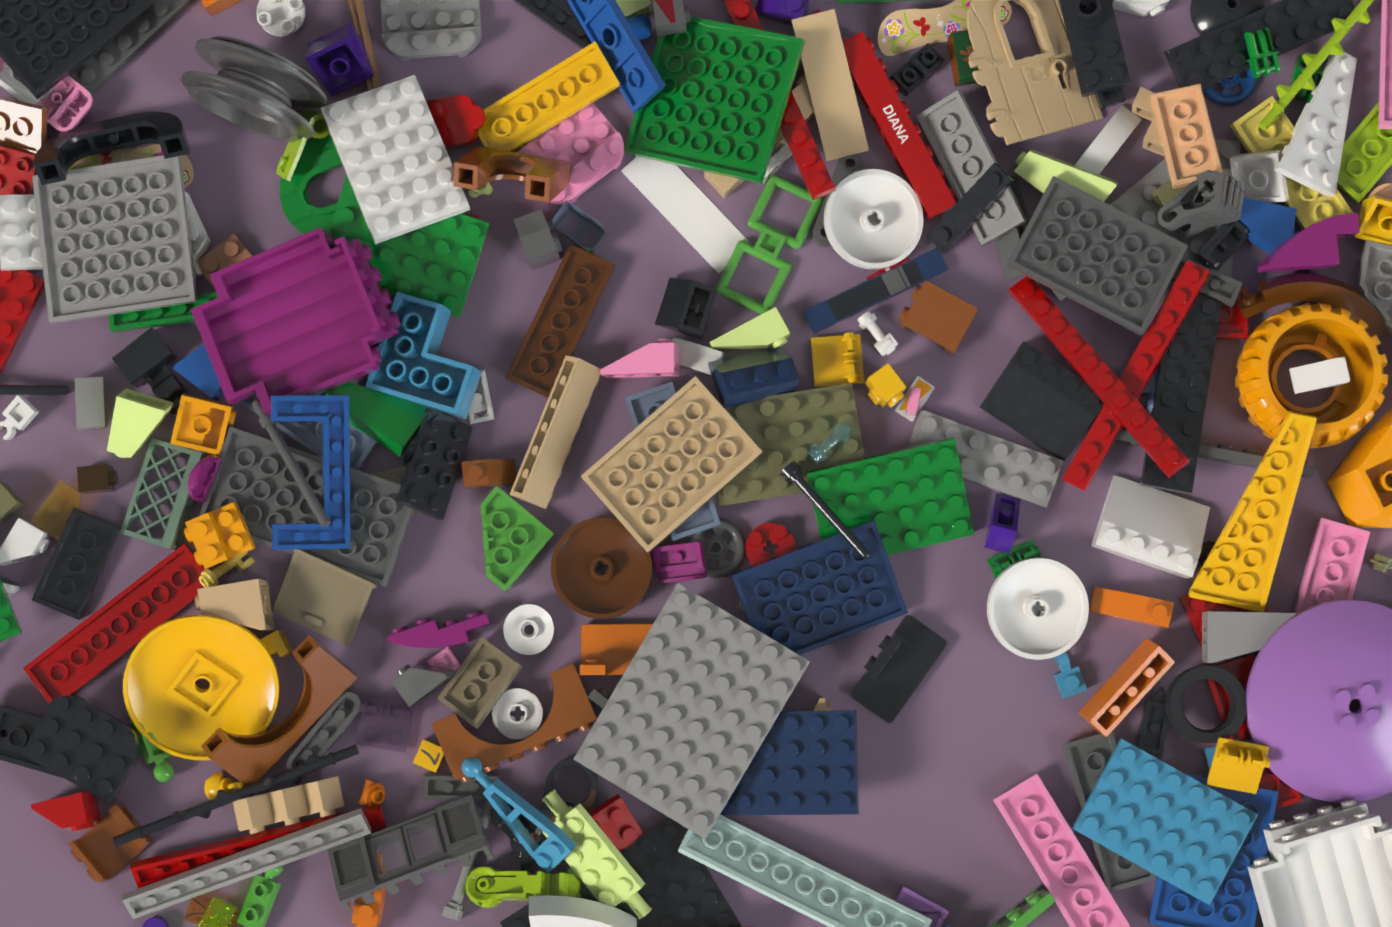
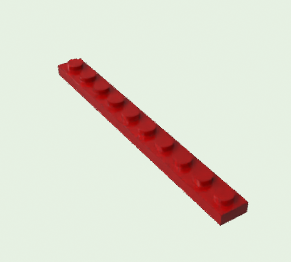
M723 0L734 25L764 31L751 0ZM790 91L780 129L812 200L836 191V188L792 91Z
M1188 260L1119 378L1137 400L1140 398L1211 274L1209 270ZM1105 404L1062 477L1064 482L1083 492H1086L1123 427Z
M1025 276L1009 288L1011 296L1168 478L1189 464V459L1033 279Z
M381 804L361 808L371 826V834L387 827ZM351 811L131 862L130 869L137 887L141 888Z

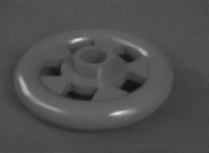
M719 518L721 525L711 528L715 536L705 539L702 534L705 531L688 536L686 543L702 541L706 562L705 571L709 578H723L735 572L742 564L746 553L745 539L741 531L730 521ZM725 531L733 537L730 543H727L721 537ZM714 543L719 544L721 547L717 553L711 551V546ZM728 549L735 552L731 562L724 559ZM708 559L719 561L718 568L708 567Z

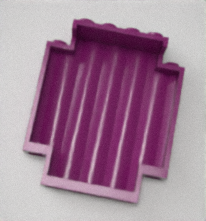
M320 227L210 274L218 298L192 308L191 312L227 402L233 405L257 394L264 413L270 416L271 396H317L381 368L379 361H382L381 354L378 348L372 347V345L400 334L397 327L401 326L396 312L391 313L388 304L392 303L387 290H382L379 281L382 280V276L377 266L372 267L370 258L373 257V254L367 243L363 245L359 238L350 242L344 237L334 240L330 232L326 233Z

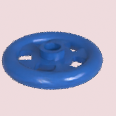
M1250 68L1246 70L1247 78H1241L1239 73L1232 76V79L1218 82V85L1224 88L1221 93L1216 92L1212 86L1202 91L1215 103L1236 105L1250 97L1255 90L1257 78L1253 77ZM1239 84L1242 91L1233 95L1230 88Z

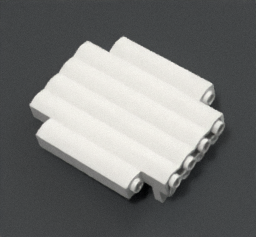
M1356 799L1340 802L1341 806L1335 809L1332 806L1318 808L1317 813L1311 816L1308 813L1294 815V820L1287 823L1284 820L1270 822V827L1263 829L1271 860H1269V857H1261L1253 860L1254 864L1248 866L1264 927H1392V825H1389L1388 822H1381L1380 815L1369 813L1367 803L1356 802Z

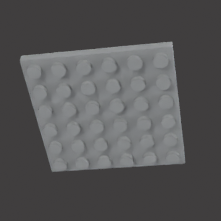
M163 155L68 170L65 181L41 185L38 175L32 176L49 323L55 324L198 302L181 156L165 159Z

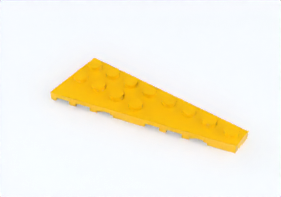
M1293 411L1288 412L1190 587L1189 597L1264 612L1317 418L1315 416Z

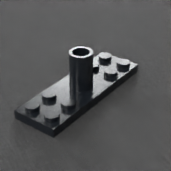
M1059 0L1082 97L1130 86L1131 80L1112 1Z

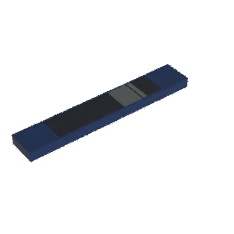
M935 248L803 311V314L814 335L909 290L925 280H930L948 271V267L939 249Z

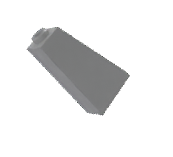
M1202 612V663H1215L1261 650L1268 638L1278 627L1297 613Z

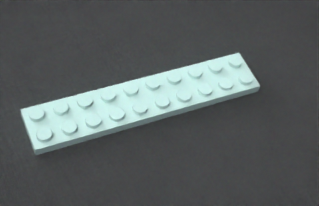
M719 815L706 839L688 829L678 849V852L828 927H929L932 919L722 815Z

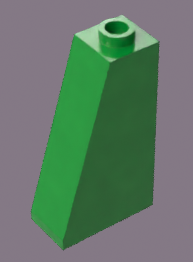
M351 382L327 391L325 395L349 396V424L399 457L403 455L416 438L425 409L427 408Z

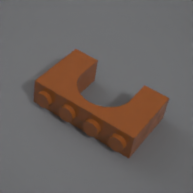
M476 146L454 162L453 186L478 190L487 182L493 180H520L526 182L525 199L549 203L569 186L570 161Z

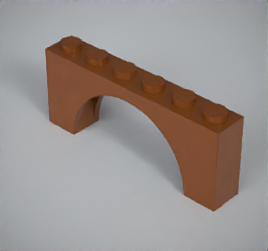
M310 634L292 652L302 666L304 688L297 706L290 715L275 727L252 735H237L224 731L219 727L201 746L210 760L246 786L261 780L263 775L280 760L281 756L299 740L309 727L316 723L317 719L357 679V676L348 665Z
M572 663L550 673L554 690L550 713L544 724L534 734L522 741L504 745L485 742L472 735L462 725L457 714H452L431 723L454 780L461 779L462 783L473 779L465 776L461 768L463 761L469 757L479 759L482 769L484 768L487 773L499 768L498 762L508 758L509 763L524 757L522 752L531 748L533 752L547 747L546 741L555 738L556 742L571 737L569 732L578 728L582 732L592 728L593 721L597 720L574 664Z

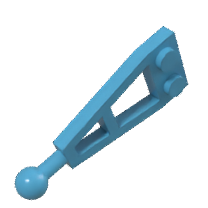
M469 757L463 761L461 767L463 774L470 778L475 777L486 789L483 792L484 796L527 852L547 873L577 846L560 827L497 778L493 782L482 771V764L479 759ZM506 802L509 803L515 809L512 811L510 807L506 804ZM520 814L524 815L549 835L540 846L517 818Z

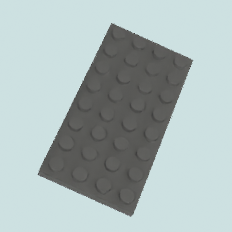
M230 426L219 456L222 458L199 516L237 502L252 540L271 548L272 524L319 523L274 442ZM288 446L323 508V458ZM350 467V548L304 550L372 580L376 584L388 587L414 509L396 502L401 484ZM280 550L294 555L293 550Z

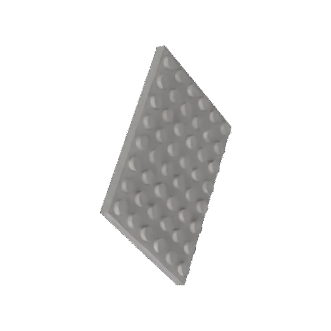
M677 583L575 755L574 760L706 839L810 661L682 584Z

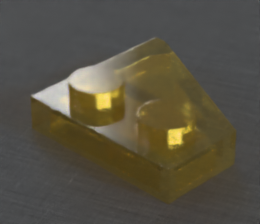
M60 480L30 521L59 541L73 508L80 509L82 494Z

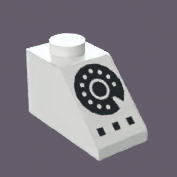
M18 518L0 548V565L5 566L39 556L40 553H44L49 547V538L52 534L26 519Z

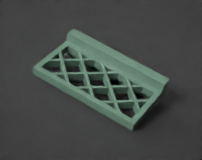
M152 438L120 533L172 550L182 546L185 538L184 528H187L185 522L191 520L197 502L191 498L188 492L189 475L194 466L208 455ZM159 445L165 447L168 456L157 462L154 454ZM183 453L189 454L188 464L180 469L175 458ZM171 460L175 472L164 477L160 466ZM156 469L160 480L149 486L146 479L147 475ZM178 476L181 482L178 490L171 492L167 481ZM163 484L167 496L156 501L152 490ZM148 493L152 504L141 509L138 503L140 496ZM170 500L173 506L170 514L163 516L159 505ZM155 508L159 520L148 525L144 514ZM140 517L144 528L137 532L129 531L132 520ZM160 524L163 525L165 530L162 541L155 539L151 529Z

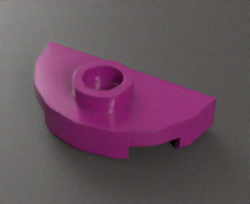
M208 455L202 458L190 472L188 492L192 499L201 504H204L221 463V457Z

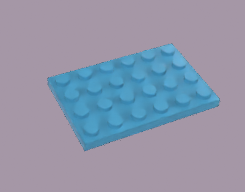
M1120 738L1072 829L1210 905L1258 814Z

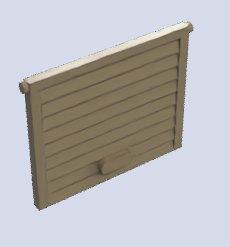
M304 549L293 550L294 555L272 612L350 647L372 590L377 587V584Z

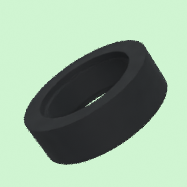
M1196 666L1183 671L1172 681L1166 695V712L1170 723L1182 736L1196 742L1217 743L1219 737L1230 738L1242 726L1247 713L1246 694L1241 683L1230 672L1215 666ZM1201 679H1210L1219 683L1226 690L1230 701V709L1226 719L1219 726L1209 730L1199 729L1187 720L1182 707L1183 696L1187 688Z

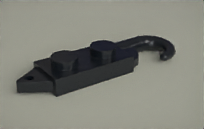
M1162 686L1158 688L1149 700H1145L1136 747L1157 759H1160L1163 755L1169 724L1165 704L1166 694Z

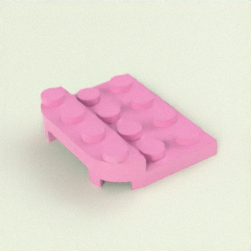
M592 103L534 138L517 153L570 161L569 186L549 202L563 205L566 200L567 203L568 201L571 203L576 202L580 195L610 171L616 170L621 165L624 156V143L619 131L615 130L596 105Z

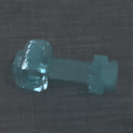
M836 424L832 428L833 434L821 445L817 446L814 444L810 447L811 450L808 454L817 464L827 459L825 454L839 441L846 442L850 438V428L847 424Z

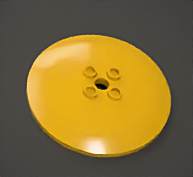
M187 615L160 624L145 635L137 644L124 672L123 695L126 709L132 722L139 732L153 745L171 755L184 759L210 760L201 746L219 727L224 731L237 735H252L266 730L277 707L279 678L275 663L268 649L248 629L219 616ZM204 678L209 681L210 686L206 689H201L196 685V681ZM149 732H151L156 737V739L151 737L149 735Z

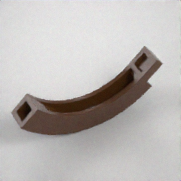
M1293 273L1271 277L1257 282L1259 292L1246 294L1241 300L1236 302L1245 319L1269 308L1289 302L1309 301L1330 304L1333 308H1343L1350 311V317L1355 320L1361 318L1369 325L1365 330L1370 336L1376 334L1379 340L1392 335L1385 327L1380 313L1359 291L1342 281L1324 275Z

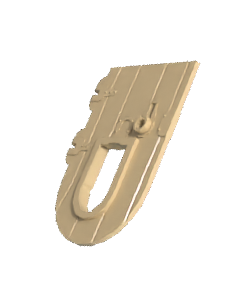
M971 0L967 11V29L974 51L970 54L968 63L970 68L978 67L979 69L972 72L975 81L979 85L987 87L992 103L987 106L986 115L988 120L996 119V122L990 124L991 130L996 136L1004 137L1006 145L1103 119L1095 94L1086 97L1081 95L1059 0ZM1014 1V3L1025 9L1029 15L1042 54H1035L1033 57L1027 56L1019 60L1014 59L1005 30L1000 23V8L1003 3ZM1060 76H1061V78H1062V81H1063V84H1064V87H1065L1064 89L1062 88L1061 83H1060V80H1059V77H1060Z

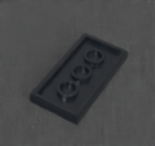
M74 507L32 601L80 620L122 527Z

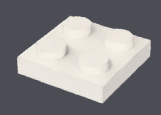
M1281 150L1232 155L1229 158L1232 176L1235 180L1240 181L1241 185L1245 186L1244 198L1267 203L1284 202L1289 199L1286 177L1273 170L1276 163H1279L1282 159Z

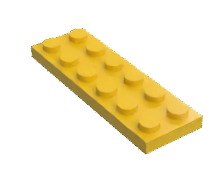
M593 42L484 109L486 122L482 128L478 129V136L486 148L513 152L617 89L621 84L598 44Z

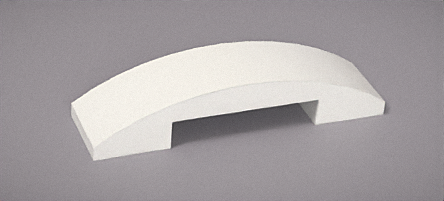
M1121 105L1075 165L1100 174L1140 123L1141 119Z

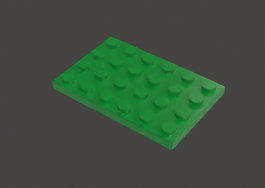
M346 175L329 232L334 240L344 237L350 242L359 238L363 245L366 243L369 245L373 257L370 258L372 267L377 266L382 276V280L379 281L382 290L386 289L389 295L396 296V293L400 292L442 304L451 311L450 315L460 318L490 222L460 213L375 244Z
M954 437L806 471L808 484L848 528L871 519L875 520L887 555L975 535ZM813 504L820 539L837 533L838 531Z

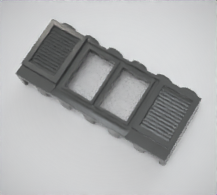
M472 794L439 806L423 815L411 817L402 823L390 825L381 831L327 849L339 901L348 914L353 912L351 900L362 897L366 904H371L375 901L374 891L386 887L390 894H397L399 892L398 882L408 878L411 879L414 885H421L424 882L422 873L435 869L439 876H444L448 873L446 864L458 859L462 866H470L472 864L470 855L483 850L489 860L493 859L480 808Z

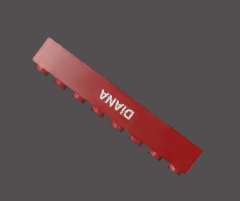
M862 31L842 41L853 86L904 180L917 194L927 222L948 213L956 204V193L952 187L948 188L943 179L946 178L944 171L940 165L936 166L932 160V157H934L932 149L928 144L924 145L920 138L922 132L916 122L912 123L908 116L910 110L906 102H901L896 93L899 91L894 80H889L885 74L887 68L881 58L877 59L873 52L875 46L869 36L865 37Z

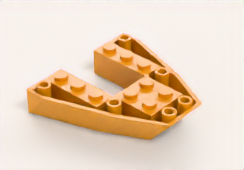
M1392 408L1360 438L1328 481L1349 526L1358 528H1392Z

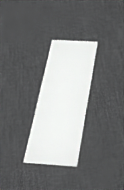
M636 156L621 170L718 274L725 269L738 241L744 240L750 243L677 165Z

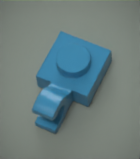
M1066 652L1054 657L1060 672L1053 676L1062 699L1086 691L1087 687L1079 666L1071 668Z

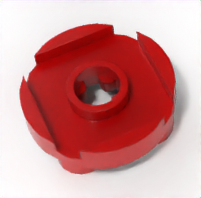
M764 523L754 528L748 535L745 545L746 556L751 565L796 549L795 540L791 532L783 525L776 523ZM767 541L777 544L778 548L774 550V555L764 552L763 547L767 546Z

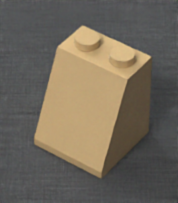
M253 579L197 589L198 595L195 596V604L197 610H201L202 615L219 616L239 625L263 631H275L268 581Z

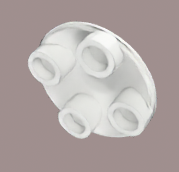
M259 0L257 5L258 23L267 33L274 36L282 37L293 34L301 27L305 19L303 0Z

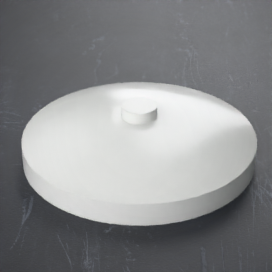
M880 169L861 170L844 178L835 187L836 191L829 195L824 210L825 232L833 249L847 262L865 269H883L899 263L916 247L923 229L922 206L912 187L896 174Z
M1028 558L1010 565L996 578L988 595L987 617L994 636L1006 649L1027 659H1049L1066 652L1078 641L1088 620V597L1081 580L1070 568L1051 559Z

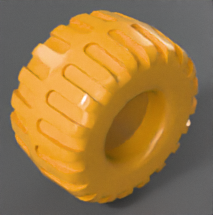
M1322 303L1290 307L1265 319L1244 344L1242 353L1236 363L1238 374L1235 377V388H1239L1240 391L1238 401L1241 408L1245 407L1249 413L1248 420L1253 426L1258 425L1263 430V435L1269 439H1274L1289 411L1315 416L1317 420L1309 448H1322L1338 444L1349 439L1373 418L1374 412L1381 406L1385 397L1382 391L1388 385V374L1383 372V367L1388 364L1386 354L1380 355L1377 346L1381 342L1376 334L1370 336L1365 330L1369 326L1361 318L1356 320L1351 318V312L1346 309H1333L1330 304ZM1307 351L1315 353L1324 361L1345 357L1350 382L1332 386L1330 395L1319 406L1302 408L1294 406L1283 397L1278 389L1276 376L1278 367L1285 356L1292 352Z

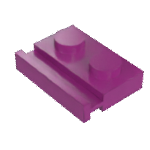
M702 541L657 546L652 549L655 572L658 577L657 584L708 577L705 571L706 562Z

